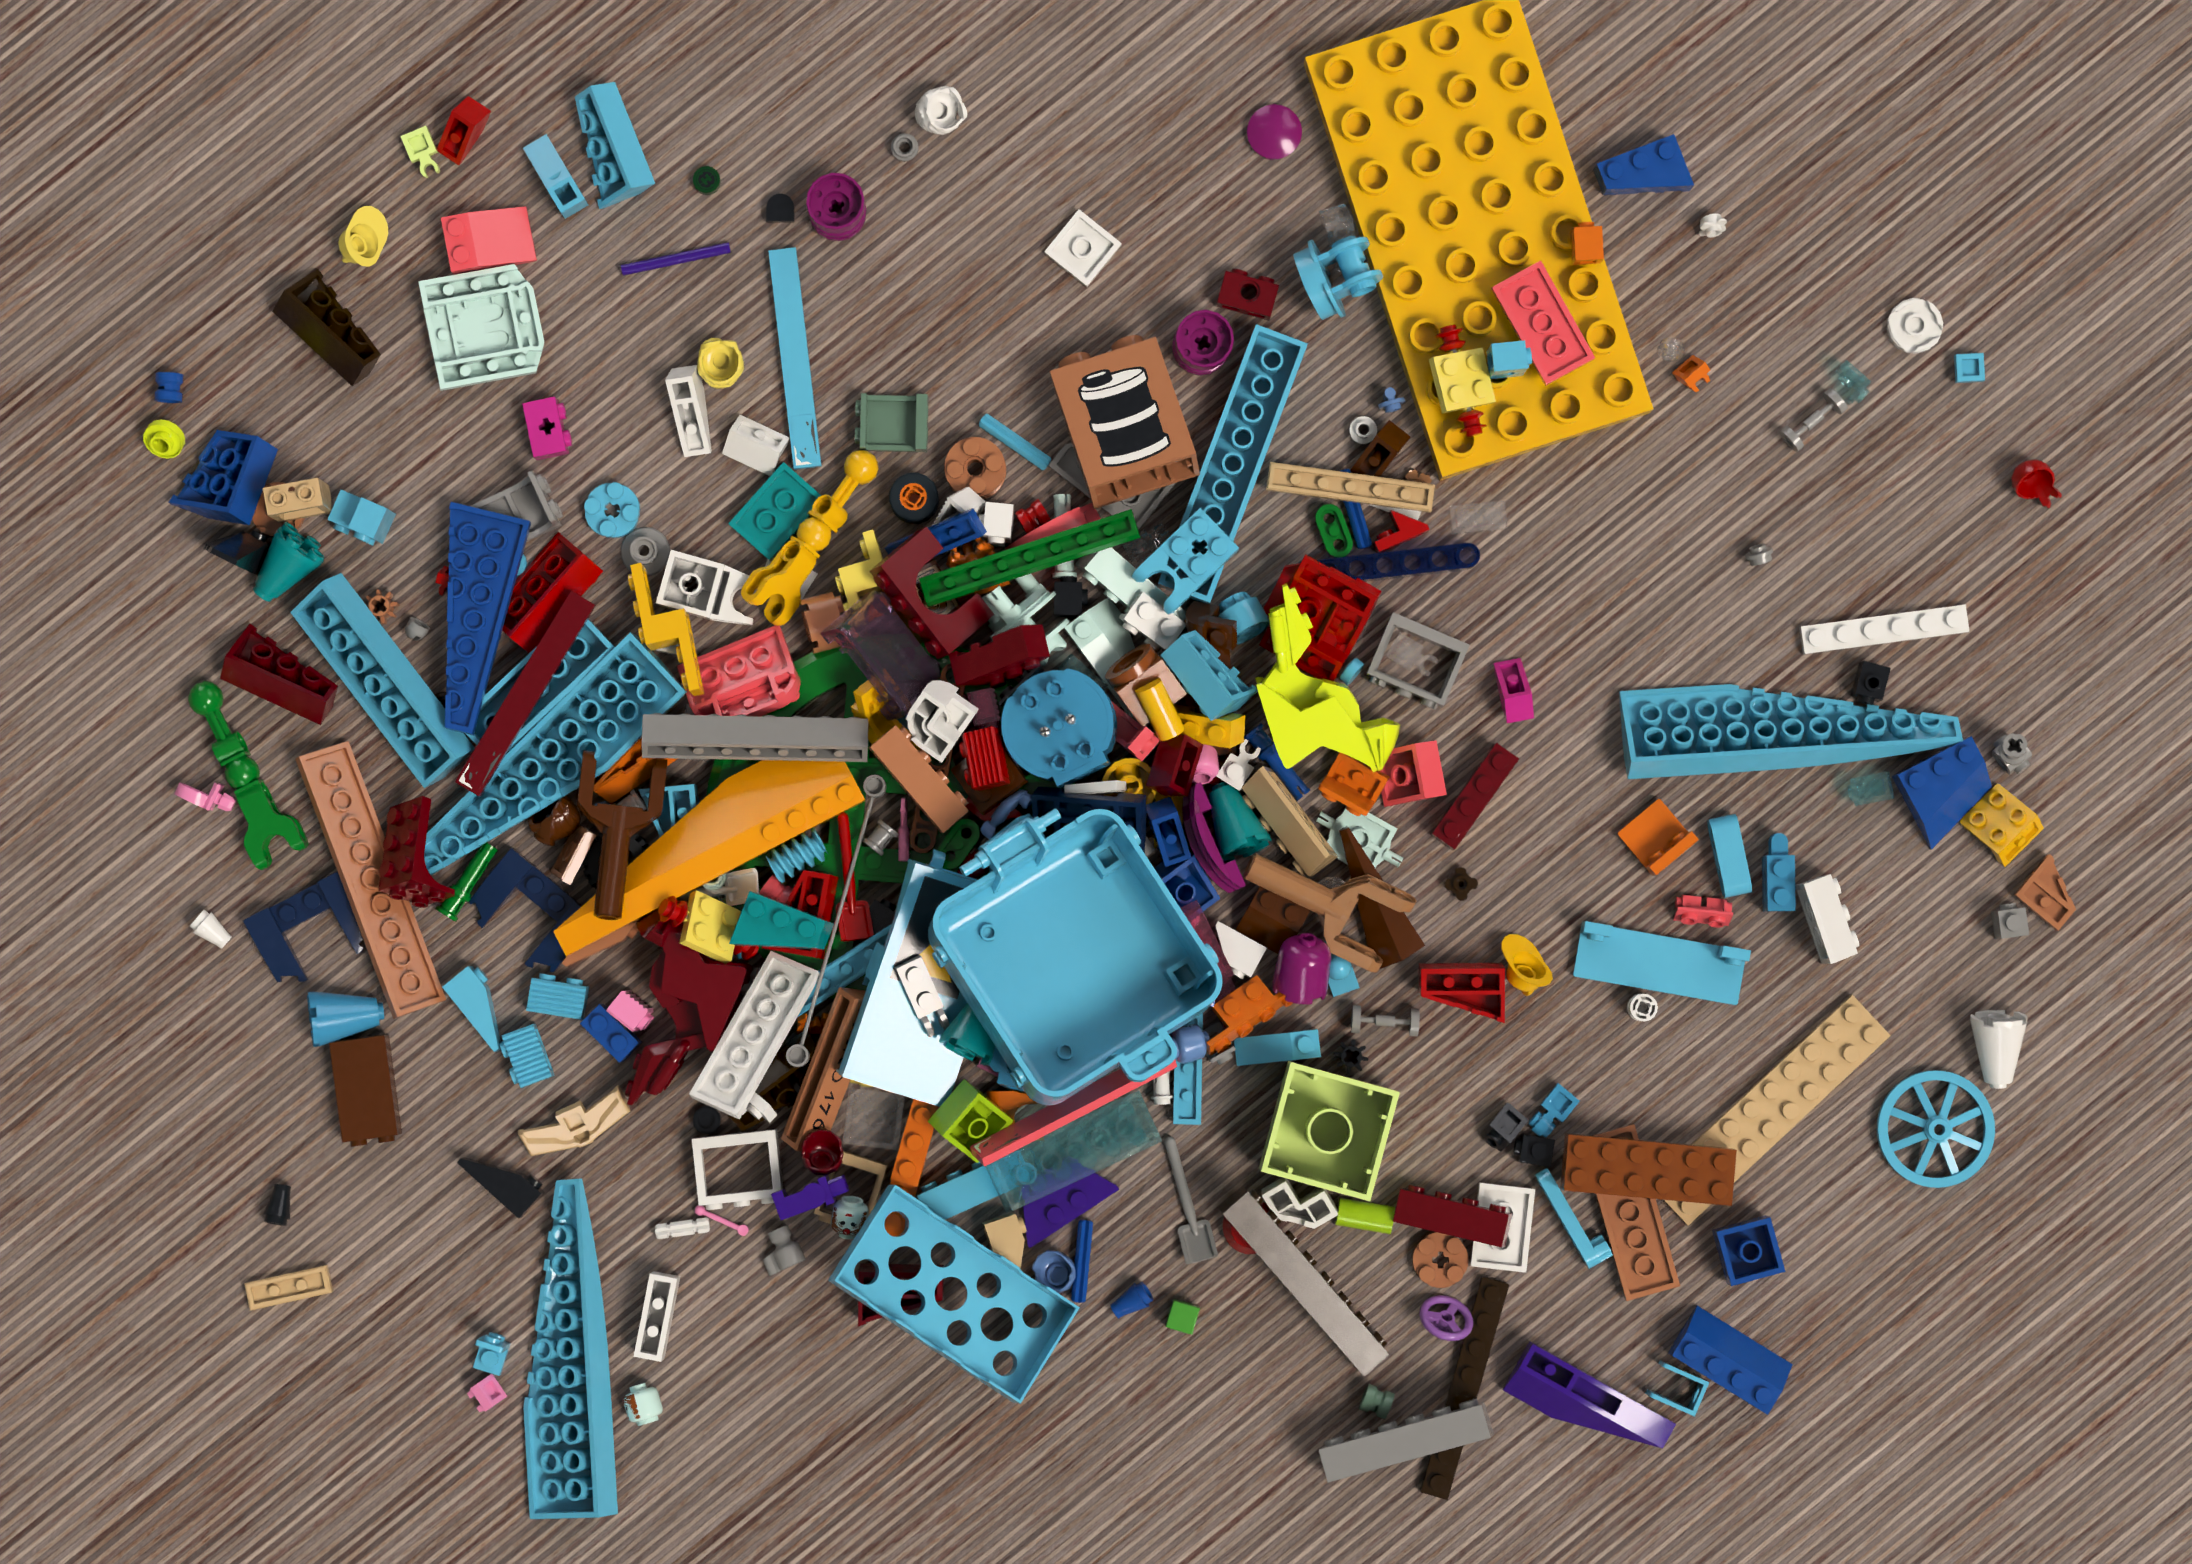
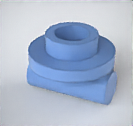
M1389 387L1383 394L1385 402L1378 404V408L1385 409L1386 413L1402 409L1401 404L1406 401L1404 397L1395 399L1396 391L1394 388Z

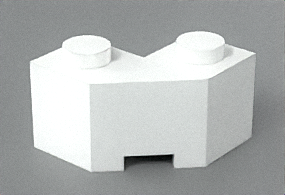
M1283 1177L1261 1189L1262 1197L1268 1207L1281 1221H1289L1315 1229L1338 1215V1208L1326 1189L1318 1188L1299 1199L1288 1179Z

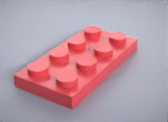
M1542 261L1531 265L1491 288L1519 340H1525L1526 348H1531L1532 363L1545 386L1595 359Z

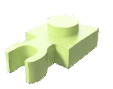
M427 126L400 136L411 162L420 161V172L425 178H428L426 168L429 165L434 166L437 174L440 173L438 164L431 158L438 151Z

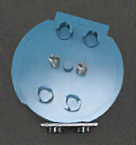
M1039 666L1034 669L1025 670L1019 676L1022 680L1015 687L1010 685L999 695L1002 700L998 704L1003 707L1001 719L1002 735L1008 752L1022 768L1041 779L1051 782L1055 781L1057 787L1064 788V785L1073 784L1111 765L1107 754L1112 752L1116 741L1117 717L1108 695L1087 675L1069 668L1063 671L1052 670L1044 672L1045 670Z

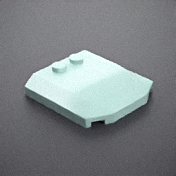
M515 264L418 281L440 391L530 375L537 372L544 347V337L534 289L518 271Z

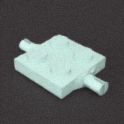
M1345 808L1343 813L1334 819L1321 811L1319 816L1325 820L1318 817L1316 822L1330 829L1327 842L1338 855L1336 859L1348 865L1342 838L1339 830L1348 826L1375 869L1383 860L1395 865L1397 868L1400 866L1401 863L1398 861L1402 862L1404 857L1389 850L1391 840L1397 828L1371 813H1368L1367 816L1362 814L1356 816Z

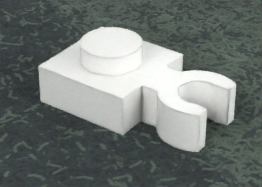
M1247 739L1240 744L1239 756L1237 757L1230 753L1216 775L1238 791H1240L1254 769L1253 766L1248 764L1249 760L1256 758L1261 751V748L1257 747L1253 754H1248L1245 751V746L1248 743Z

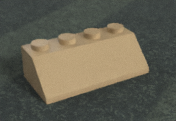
M1262 766L1242 786L1243 791L1246 793L1242 796L1251 809L1255 807L1262 815L1259 820L1268 831L1274 830L1279 837L1276 840L1277 844L1284 853L1289 851L1295 858V861L1292 863L1302 876L1306 873L1307 876L1313 877L1338 858V855L1271 768Z

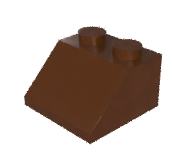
M1259 886L1235 931L1278 954L1282 943L1287 938L1298 934L1310 910Z

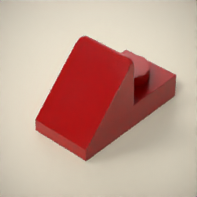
M1391 510L1389 515L1397 532L1393 533L1392 529L1377 535L1378 541H1375L1373 546L1378 555L1425 534L1430 529L1423 522Z

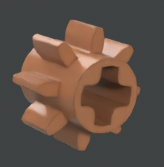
M377 589L376 596L373 598L366 596V599L370 601L367 607L375 618L379 617L382 624L385 625L387 623L386 618L390 616L393 618L397 617L393 611L394 607L400 605L397 602L391 601L393 593L388 592L384 597L381 590ZM378 602L384 603V606L387 608L385 612H378L379 608L376 606Z

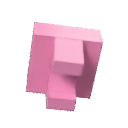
M490 1374L471 1387L467 1393L469 1398L475 1396L480 1403L477 1407L479 1412H486L507 1397L493 1374Z

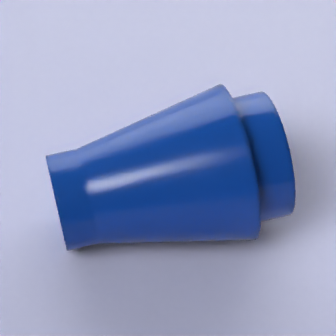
M1143 1282L1139 1284L1134 1283L1110 1306L1115 1316L1119 1319L1124 1315L1149 1307V1303L1153 1301V1296Z

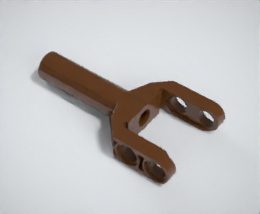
M583 750L577 807L602 833L594 916L603 920H618L622 918L630 838L661 816L667 760L656 759L655 766L652 769L647 811H642L643 808L598 803L595 806L592 805L597 762L594 757L595 751Z

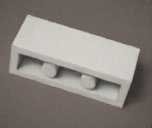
M655 1271L649 1274L634 1357L659 1362L665 1359L681 1276Z

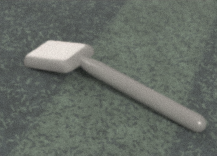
M1168 1136L1165 1138L1164 1144L1183 1211L1189 1223L1180 1226L1178 1229L1186 1264H1193L1218 1256L1210 1222L1208 1220H1196L1194 1205L1175 1139Z

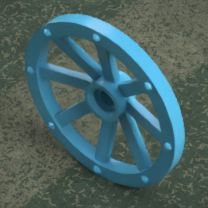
M1938 1070L1923 1071L1906 1077L1887 1094L1878 1113L1877 1139L1885 1160L1900 1176L1912 1183L1925 1187H1949L1969 1179L1984 1165L1994 1144L1995 1121L1986 1097L1972 1082L1951 1072ZM1933 1080L1949 1082L1938 1115H1936L1921 1084L1922 1082ZM1959 1086L1973 1098L1977 1107L1948 1120L1947 1117L1957 1087ZM1913 1087L1927 1119H1922L1893 1106L1905 1091ZM1891 1115L1922 1127V1131L1890 1143L1888 1136L1889 1117ZM1982 1115V1143L1952 1131L1953 1127ZM1940 1124L1942 1132L1937 1135L1934 1132V1128ZM1927 1139L1928 1142L1913 1172L1901 1163L1894 1151ZM1948 1139L1978 1150L1974 1159L1960 1171L1947 1141ZM1937 1143H1939L1950 1175L1936 1178L1922 1176Z

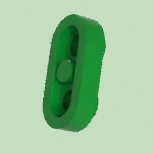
M1333 504L1321 506L1315 515V523L1325 550L1333 558H1344L1351 552L1353 540L1340 508ZM1331 514L1334 517V522L1331 524L1325 523L1324 516ZM1341 540L1344 547L1341 550L1335 549L1333 546L1334 541Z
M962 819L956 822L937 850L944 852L945 855L950 851L956 855L955 859L951 862L945 858L942 868L947 870L959 868L966 856L979 841L981 835L980 828L973 820ZM964 829L972 831L970 838L965 839L962 837Z

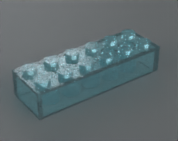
M1138 1090L1093 1110L985 1167L1004 1209L1008 1213L1160 1143L1162 1139Z

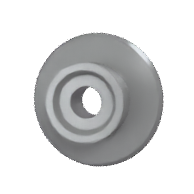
M641 527L633 530L624 538L621 545V559L630 572V565L642 563L646 568L647 576H652L659 573L667 565L670 546L666 537L660 531L650 527ZM644 546L649 547V553L646 556L640 554V549Z

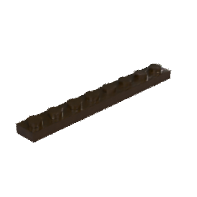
M1481 1277L1471 1312L1473 1328L1471 1333L1463 1339L1444 1406H1450L1451 1411L1460 1409L1459 1404L1462 1402L1477 1399L1508 1292L1509 1284ZM1463 1446L1430 1454L1420 1489L1421 1493L1448 1500Z

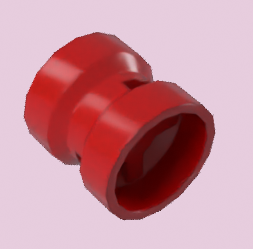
M1039 499L1031 502L1030 507L1026 509L1021 508L1014 512L1026 534L1051 521Z

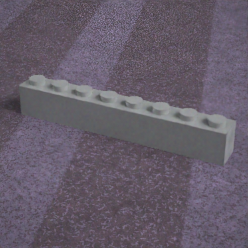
M643 714L642 758L867 762L868 719L858 717L832 718L829 716L810 718L802 716L776 717L773 715L759 717L746 715L719 716L717 714Z

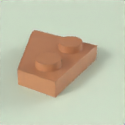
M2047 854L2015 892L2014 896L2054 930L2059 931L2075 912L2076 908L2071 897L2067 894L2066 885L2056 869L2053 856Z

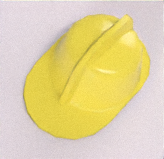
M363 206L353 214L348 227L342 232L338 241L344 263L351 262L370 267L379 259L387 240L388 224L384 215L378 209L372 206Z

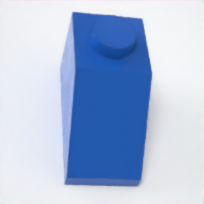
M1171 797L1147 804L1146 814L1164 866L1167 867L1190 859L1191 854L1179 814Z

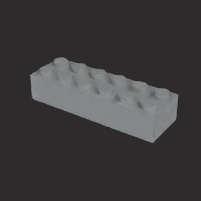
M1472 1399L1459 1404L1460 1409L1451 1411L1450 1406L1434 1410L1432 1412L1433 1416L1424 1418L1422 1413L1405 1419L1406 1424L1397 1426V1422L1393 1421L1380 1425L1378 1427L1379 1431L1370 1433L1368 1428L1351 1434L1352 1439L1344 1441L1343 1436L1324 1441L1325 1446L1319 1449V1454L1327 1482L1491 1438L1494 1432L1485 1402L1478 1404L1477 1399Z

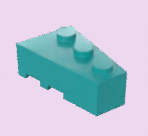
M749 891L729 944L824 950L834 923L759 893Z

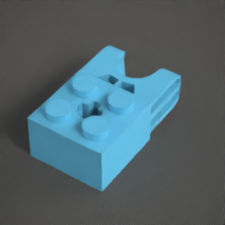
M1199 508L1134 571L1132 578L1136 582H1144L1150 576L1157 573L1167 574L1174 582V590L1164 602L1163 609L1170 615L1238 552L1239 547ZM1204 543L1206 545L1204 547L1206 553L1198 552L1194 554L1192 551L1194 550L1193 544Z

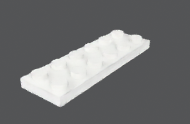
M770 951L690 1091L689 1095L691 1098L740 1119L815 987L820 973L817 970Z

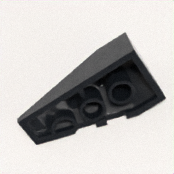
M253 530L251 534L241 531L205 543L203 549L246 571L258 575L270 545L265 543L268 537Z

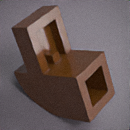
M1194 601L1185 612L1186 633L1196 630L1213 647L1234 650L1237 646V621L1219 618L1220 606Z

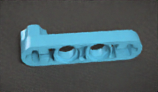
M1548 1168L1536 1173L1535 1177L1587 1268L1590 1269L1613 1256L1611 1249L1601 1234L1590 1240L1588 1239Z

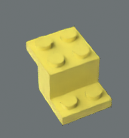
M873 529L862 532L864 539L859 541L863 556L869 560L838 568L840 576L835 577L839 593L841 595L845 594L847 602L843 603L847 620L849 622L853 621L856 626L868 624L860 597L883 590L876 585L873 575L869 572L883 560Z

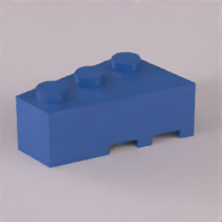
M1674 134L1599 162L1593 169L1603 195L1638 194L1642 192L1664 193V191L1686 192L1690 191L1694 186Z

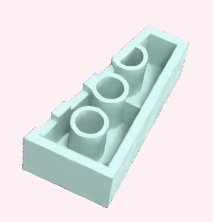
M1112 547L1083 556L1075 564L1084 572L1082 576L1094 586L1096 584L1100 585L1105 590L1103 594L1115 604L1119 601L1126 607L1125 613L1141 591L1163 607L1164 602L1168 598L1149 579L1144 582H1136L1132 578L1136 568ZM1179 607L1173 614L1184 621L1186 611Z

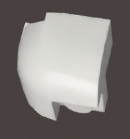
M933 680L921 692L909 710L906 720L912 735L911 740L919 748L942 763L979 709L956 693L959 689L958 687L941 680Z

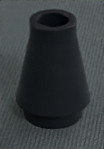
M274 1184L273 1192L263 1212L265 1223L286 1226L287 1220H290L291 1186Z

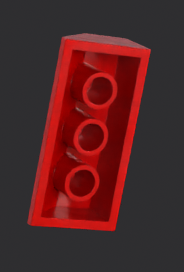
M558 532L515 581L502 631L525 651L530 653L540 643L569 593L573 591L582 596L597 581L603 570Z

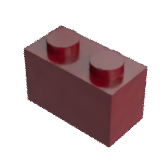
M1179 734L1166 741H1159L1146 786L1164 796L1188 797L1203 744L1185 734Z

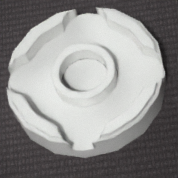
M1920 298L1902 301L1892 309L1887 319L1889 339L1896 348L1906 353L1918 354L1929 350L1938 342L1943 330V320L1939 310L1934 304Z

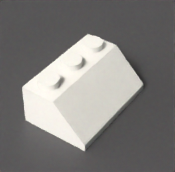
M1827 874L1795 885L1821 964H1833L1858 954L1856 947H1859L1855 931L1850 932L1847 923L1850 920L1848 909L1845 904L1841 905L1838 894H1841L1838 880L1836 878L1832 879L1831 874Z

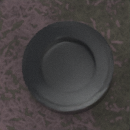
M703 1106L694 1113L693 1125L700 1133H713L721 1125V1115L717 1109Z

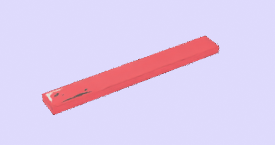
M1176 1060L1142 1082L1129 1080L1122 1069H1119L1093 1082L1062 1103L1049 1105L971 1145V1153L985 1167L1177 1067Z

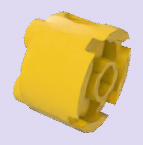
M1124 758L1114 762L1107 769L1102 781H1126L1127 791L1124 793L1146 795V805L1153 802L1157 793L1146 786L1151 768L1136 758ZM1118 793L1103 795L1116 797Z

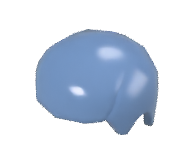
M1047 1250L1039 1254L1032 1264L1035 1280L1050 1287L1059 1294L1070 1289L1076 1278V1270L1072 1259L1060 1251Z

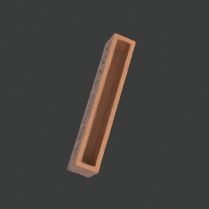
M839 987L781 1137L784 1142L796 1151H802L803 1141L809 1133L819 1129L831 1131L850 1079L842 1077L836 1070L840 1068L866 992L864 990Z

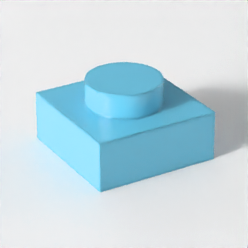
M1984 353L1954 355L1955 383L1985 381Z

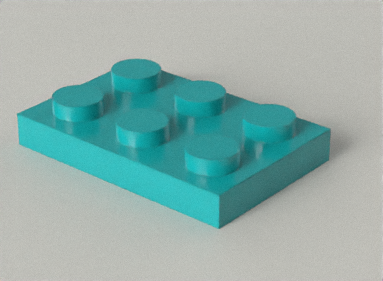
M783 462L728 524L771 561L790 540L791 536L797 532L799 524L805 519L810 518L808 512L812 510L814 501L821 495Z

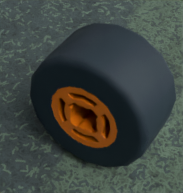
M907 473L899 476L893 482L889 491V503L893 513L900 520L909 524H920L929 520L935 514L939 505V494L934 482L928 476L920 473Z

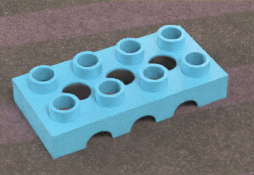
M897 1185L887 1186L828 1279L829 1282L1011 1402L1021 1404L1080 1308L1050 1287L1029 1277L1020 1267L1005 1257L981 1245L972 1235L957 1225L936 1215L927 1205ZM892 1212L900 1213L905 1219V1229L896 1237L888 1234L884 1225L886 1217ZM940 1242L945 1243L951 1250V1259L943 1267L936 1266L931 1259L932 1248ZM903 1246L913 1248L921 1260L919 1272L909 1280H900L894 1277L888 1265L891 1253ZM864 1259L872 1262L875 1267V1276L868 1284H861L854 1275L855 1266ZM984 1273L993 1275L997 1282L995 1293L987 1298L980 1295L977 1290V1281ZM947 1277L958 1278L964 1283L967 1290L964 1304L959 1309L953 1311L941 1308L935 1300L937 1284ZM909 1290L916 1291L921 1297V1307L912 1315L905 1313L901 1307V1298ZM1031 1303L1037 1304L1042 1310V1320L1039 1325L1033 1328L1028 1327L1022 1317L1025 1307ZM995 1307L1006 1310L1013 1322L1011 1333L1001 1341L988 1339L981 1330V1319L984 1313ZM959 1320L967 1328V1337L963 1343L954 1345L948 1340L947 1329L952 1322ZM1006 1351L1013 1359V1366L1009 1373L1001 1376L993 1368V1359L997 1353Z

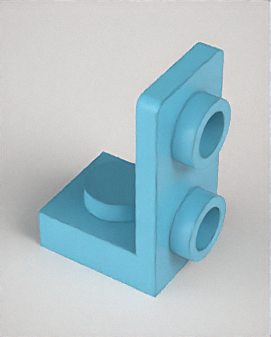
M489 1332V1335L481 1336L475 1343L476 1346H479L473 1368L500 1376L511 1343L504 1341L505 1336Z

